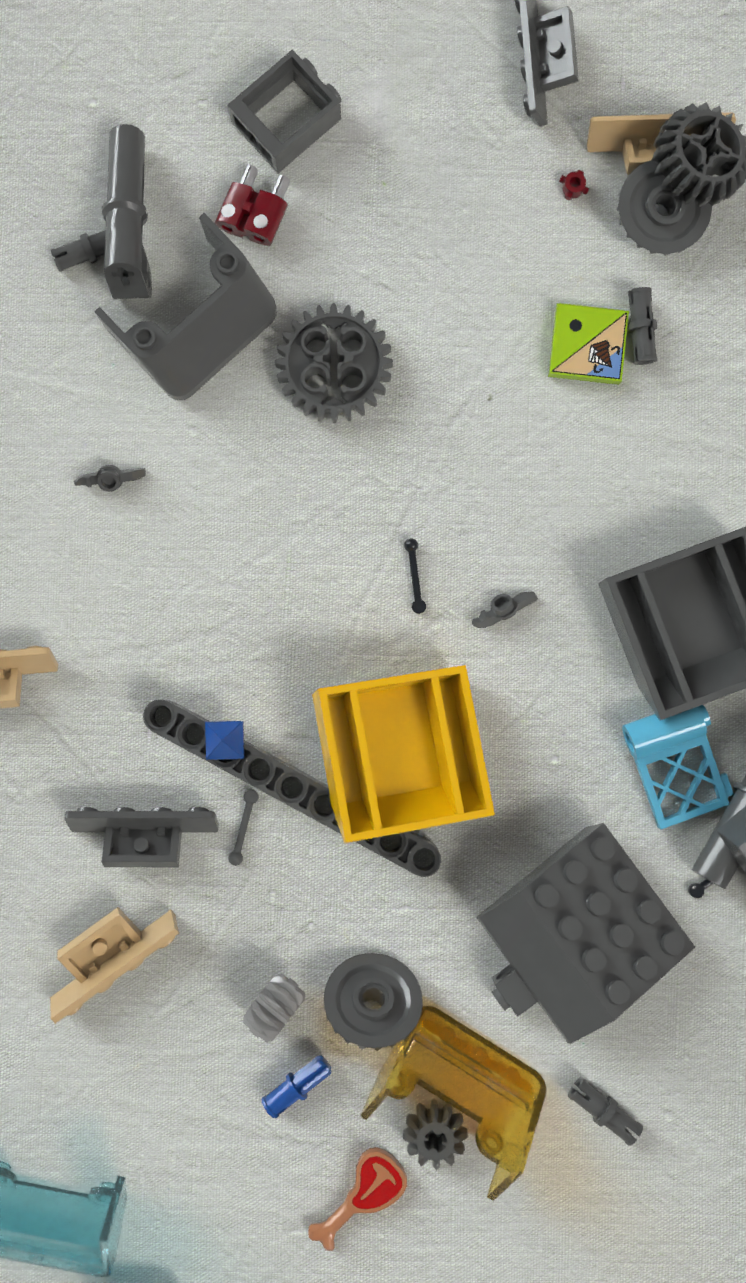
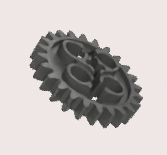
M332 303L330 313L326 314L322 307L318 305L317 316L312 317L305 310L303 312L305 321L303 324L296 320L291 321L294 334L285 331L282 333L283 339L288 345H277L278 354L284 357L275 360L276 368L284 370L277 374L279 383H287L282 389L284 396L295 394L291 400L292 406L295 408L304 403L303 412L306 417L313 410H316L319 422L323 420L326 413L331 414L333 423L337 422L338 415L341 413L344 414L349 422L352 418L351 411L355 409L360 415L364 416L365 403L373 407L377 406V400L373 394H386V388L380 382H391V374L384 370L393 367V359L384 357L391 353V345L381 344L385 340V331L374 333L376 320L373 319L365 324L363 310L355 317L351 316L350 305L345 307L343 313H338L336 304ZM346 323L340 330L341 340H337L339 362L337 365L338 386H341V397L347 404L336 398L321 404L328 398L326 385L324 384L319 388H311L306 384L311 376L320 375L327 381V386H331L330 340H328L327 330L321 324H325L327 327L335 330ZM313 340H321L326 344L319 352H311L307 349V345ZM348 340H357L362 346L357 351L349 352L342 347L341 341L345 343ZM348 375H357L362 380L361 384L355 388L342 385V382Z

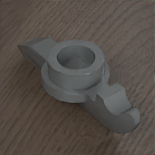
M105 465L98 469V472L76 478L74 484L87 487L98 484L102 490L112 492L118 489L123 482L135 481L144 477L146 470L145 468L120 470L116 466Z
M522 592L513 598L508 594L497 595L491 602V610L485 612V610L481 611L480 616L472 620V625L476 628H486L501 620L509 619L517 611L535 602L538 597L534 592Z

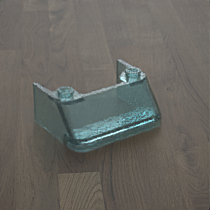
M0 1161V1258L95 1277H109L116 1258L127 1201L125 1177L117 1176L115 1184L101 1182L99 1187H93L90 1189L89 1194L18 1181L16 1175L11 1171V1166Z

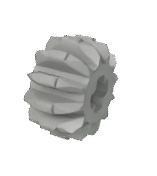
M283 974L276 975L246 1011L243 1023L257 1038L260 1037L266 1043L273 1041L304 1001L305 992L291 978L288 979Z

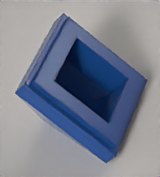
M244 721L205 722L206 760L244 759Z

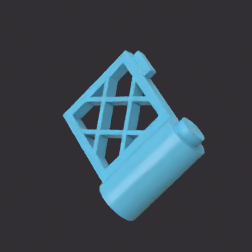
M704 705L663 720H659L656 714L622 726L624 739L635 760L657 827L660 830L729 805L728 797L734 795L727 774H719L706 735L707 726L711 725V721ZM700 746L703 760L697 772L681 765L687 750ZM677 754L674 761L667 758ZM659 760L671 764L663 784L650 778L646 765ZM678 768L695 775L686 795L669 788ZM706 769L708 770L710 778L704 776ZM702 779L713 784L717 796L716 799L705 803L692 799ZM654 786L660 788L657 795ZM669 792L682 798L683 801L677 813L664 817L660 805L666 793ZM690 803H693V804L697 805V806L688 808V806H689Z

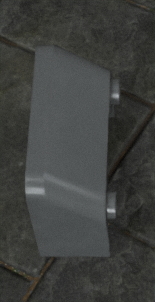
M205 213L199 219L207 241L216 250L210 259V270L214 279L221 286L173 330L166 334L157 324L150 321H141L124 333L100 307L94 311L115 340L170 398L175 400H186L193 396L271 325L277 315V307L273 296L247 258Z

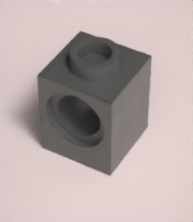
M510 964L492 977L496 986L492 994L504 1011L511 1007L518 1017L537 1003V1000Z

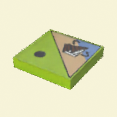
M557 303L555 307L548 377L620 385L623 374L629 311Z

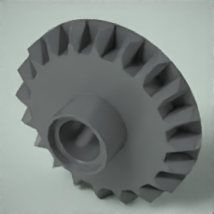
M650 160L634 169L622 186L618 195L619 204L617 207L620 215L619 225L624 227L627 238H631L637 244V248L649 250L650 254L661 253L666 256L671 253H680L695 244L704 234L710 222L712 206L707 203L698 207L695 199L691 203L685 204L684 195L682 194L672 197L674 189L670 185L662 187L663 180L665 179L664 175L655 174L659 163ZM655 204L663 205L667 209L668 216L659 214Z
M365 953L345 960L332 972L324 990L326 1018L332 1025L335 1034L341 1035L347 1044L353 1043L358 1045L361 1050L364 1048H374L378 1051L388 1046L393 1048L398 1042L406 1040L413 1029L416 1028L422 1012V992L416 977L402 962L384 954ZM368 1000L377 1001L381 1007L369 1009L364 1005V1002Z

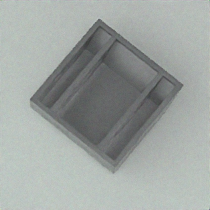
M746 527L610 576L598 583L637 686L659 720L746 689Z
M604 823L585 827L476 917L568 1044L615 1021L695 948L689 937Z

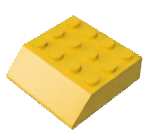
M466 665L318 688L312 694L331 806L344 843L495 815Z

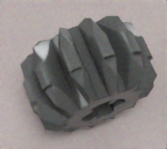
M433 1098L430 1103V1109L419 1103L416 1105L417 1115L408 1114L406 1117L408 1128L403 1130V1139L409 1142L407 1145L409 1156L419 1154L418 1163L421 1167L428 1160H432L433 1167L437 1171L440 1168V1160L443 1159L452 1166L455 1162L454 1154L463 1155L465 1151V1145L462 1141L468 1138L467 1128L461 1126L464 1118L461 1112L452 1114L453 1109L450 1102L440 1109L438 1108L437 1100Z

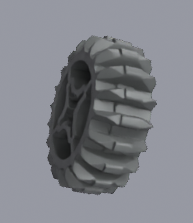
M707 102L699 105L698 108L692 103L685 107L684 110L680 108L679 111L674 112L669 120H666L661 126L659 135L653 144L656 151L652 160L659 163L655 174H661L665 177L662 187L670 185L674 189L672 197L682 194L684 195L685 204L691 203L695 199L698 207L707 203L714 206L726 198L729 199L745 183L746 136L740 132L743 124L735 125L731 121L733 113L724 116L721 113L720 106L710 110Z

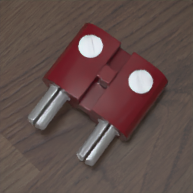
M247 165L240 183H231L215 224L226 233L240 238L247 236L252 242L270 246L288 207L287 202L283 198L290 180L288 177L280 175L272 193L260 190L259 193L255 192L252 185L257 176L258 169L252 165Z

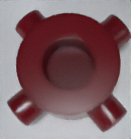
M582 170L571 172L566 177L562 175L559 180L563 184L564 198L567 200L578 198L582 193L587 195L589 188L585 186L586 179Z

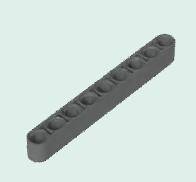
M154 700L146 706L143 713V721L148 729L206 760L205 722H210L209 720L170 700ZM161 706H166L170 710L172 717L169 724L164 727L157 724L155 720V713ZM194 723L199 724L204 730V738L197 745L191 743L187 737V730ZM245 740L244 759H234L231 762L224 761L223 759L206 760L341 834L334 812L322 814L315 806L318 796L323 794L330 795L328 785ZM260 758L269 764L270 772L266 779H257L253 776L251 765L254 760ZM287 777H297L302 782L303 790L299 796L291 797L285 793L283 783ZM413 831L399 833L402 838L401 844L392 850L382 846L380 842L381 837L355 841L420 877H429L440 868L441 855L437 846ZM426 848L434 853V860L431 865L419 867L414 863V854L419 849Z

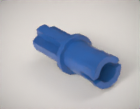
M318 1055L295 1074L292 1072L288 1073L286 1081L268 1095L262 1097L261 1101L266 1112L276 1119L299 1099L302 1101L307 1099V1093L331 1075L329 1062L322 1055Z

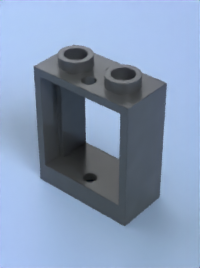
M293 49L227 105L231 123L277 173H280L341 120V97L337 90L329 83L325 85L318 78V73L313 64L307 58L301 59ZM295 81L321 111L282 144L255 114L289 84Z

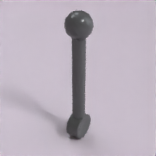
M248 790L244 794L246 804L235 848L228 857L230 864L234 866L240 865L243 861L241 850L253 804L259 799V795L255 790Z

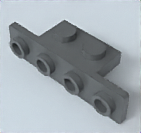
M515 0L517 11L521 15V25L517 27L519 43L524 49V60H521L520 68L522 77L527 83V94L523 96L524 108L528 117L532 116L541 127L548 125L545 92L579 81L573 12L569 6L538 16L537 0Z
M81 807L77 811L65 812V821L72 832H105L101 861L104 867H179L182 832L215 833L218 832L219 827L216 813L202 807H193L188 811H172L165 807H156L151 809V811H135L128 807H119L114 809V811H98L91 807Z

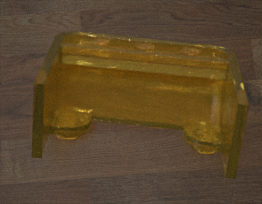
M423 1006L416 1028L413 1029L405 1040L398 1042L394 1046L379 1071L360 1117L367 1121L387 1096L395 1099L407 1098L413 1092L416 1084L446 1103L450 1102L454 1108L479 1123L475 1134L476 1145L486 1158L497 1164L487 1197L494 1201L524 1172L547 1092L545 1081L535 1069L438 1008Z

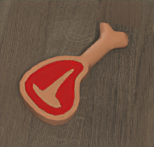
M373 1147L364 1151L356 1165L355 1184L348 1192L344 1203L323 1223L311 1224L308 1231L309 1238L312 1241H320L325 1250L333 1251L335 1248L334 1238L336 1232L355 1213H375L391 1206L404 1194L407 1188V1175L403 1166L385 1149Z

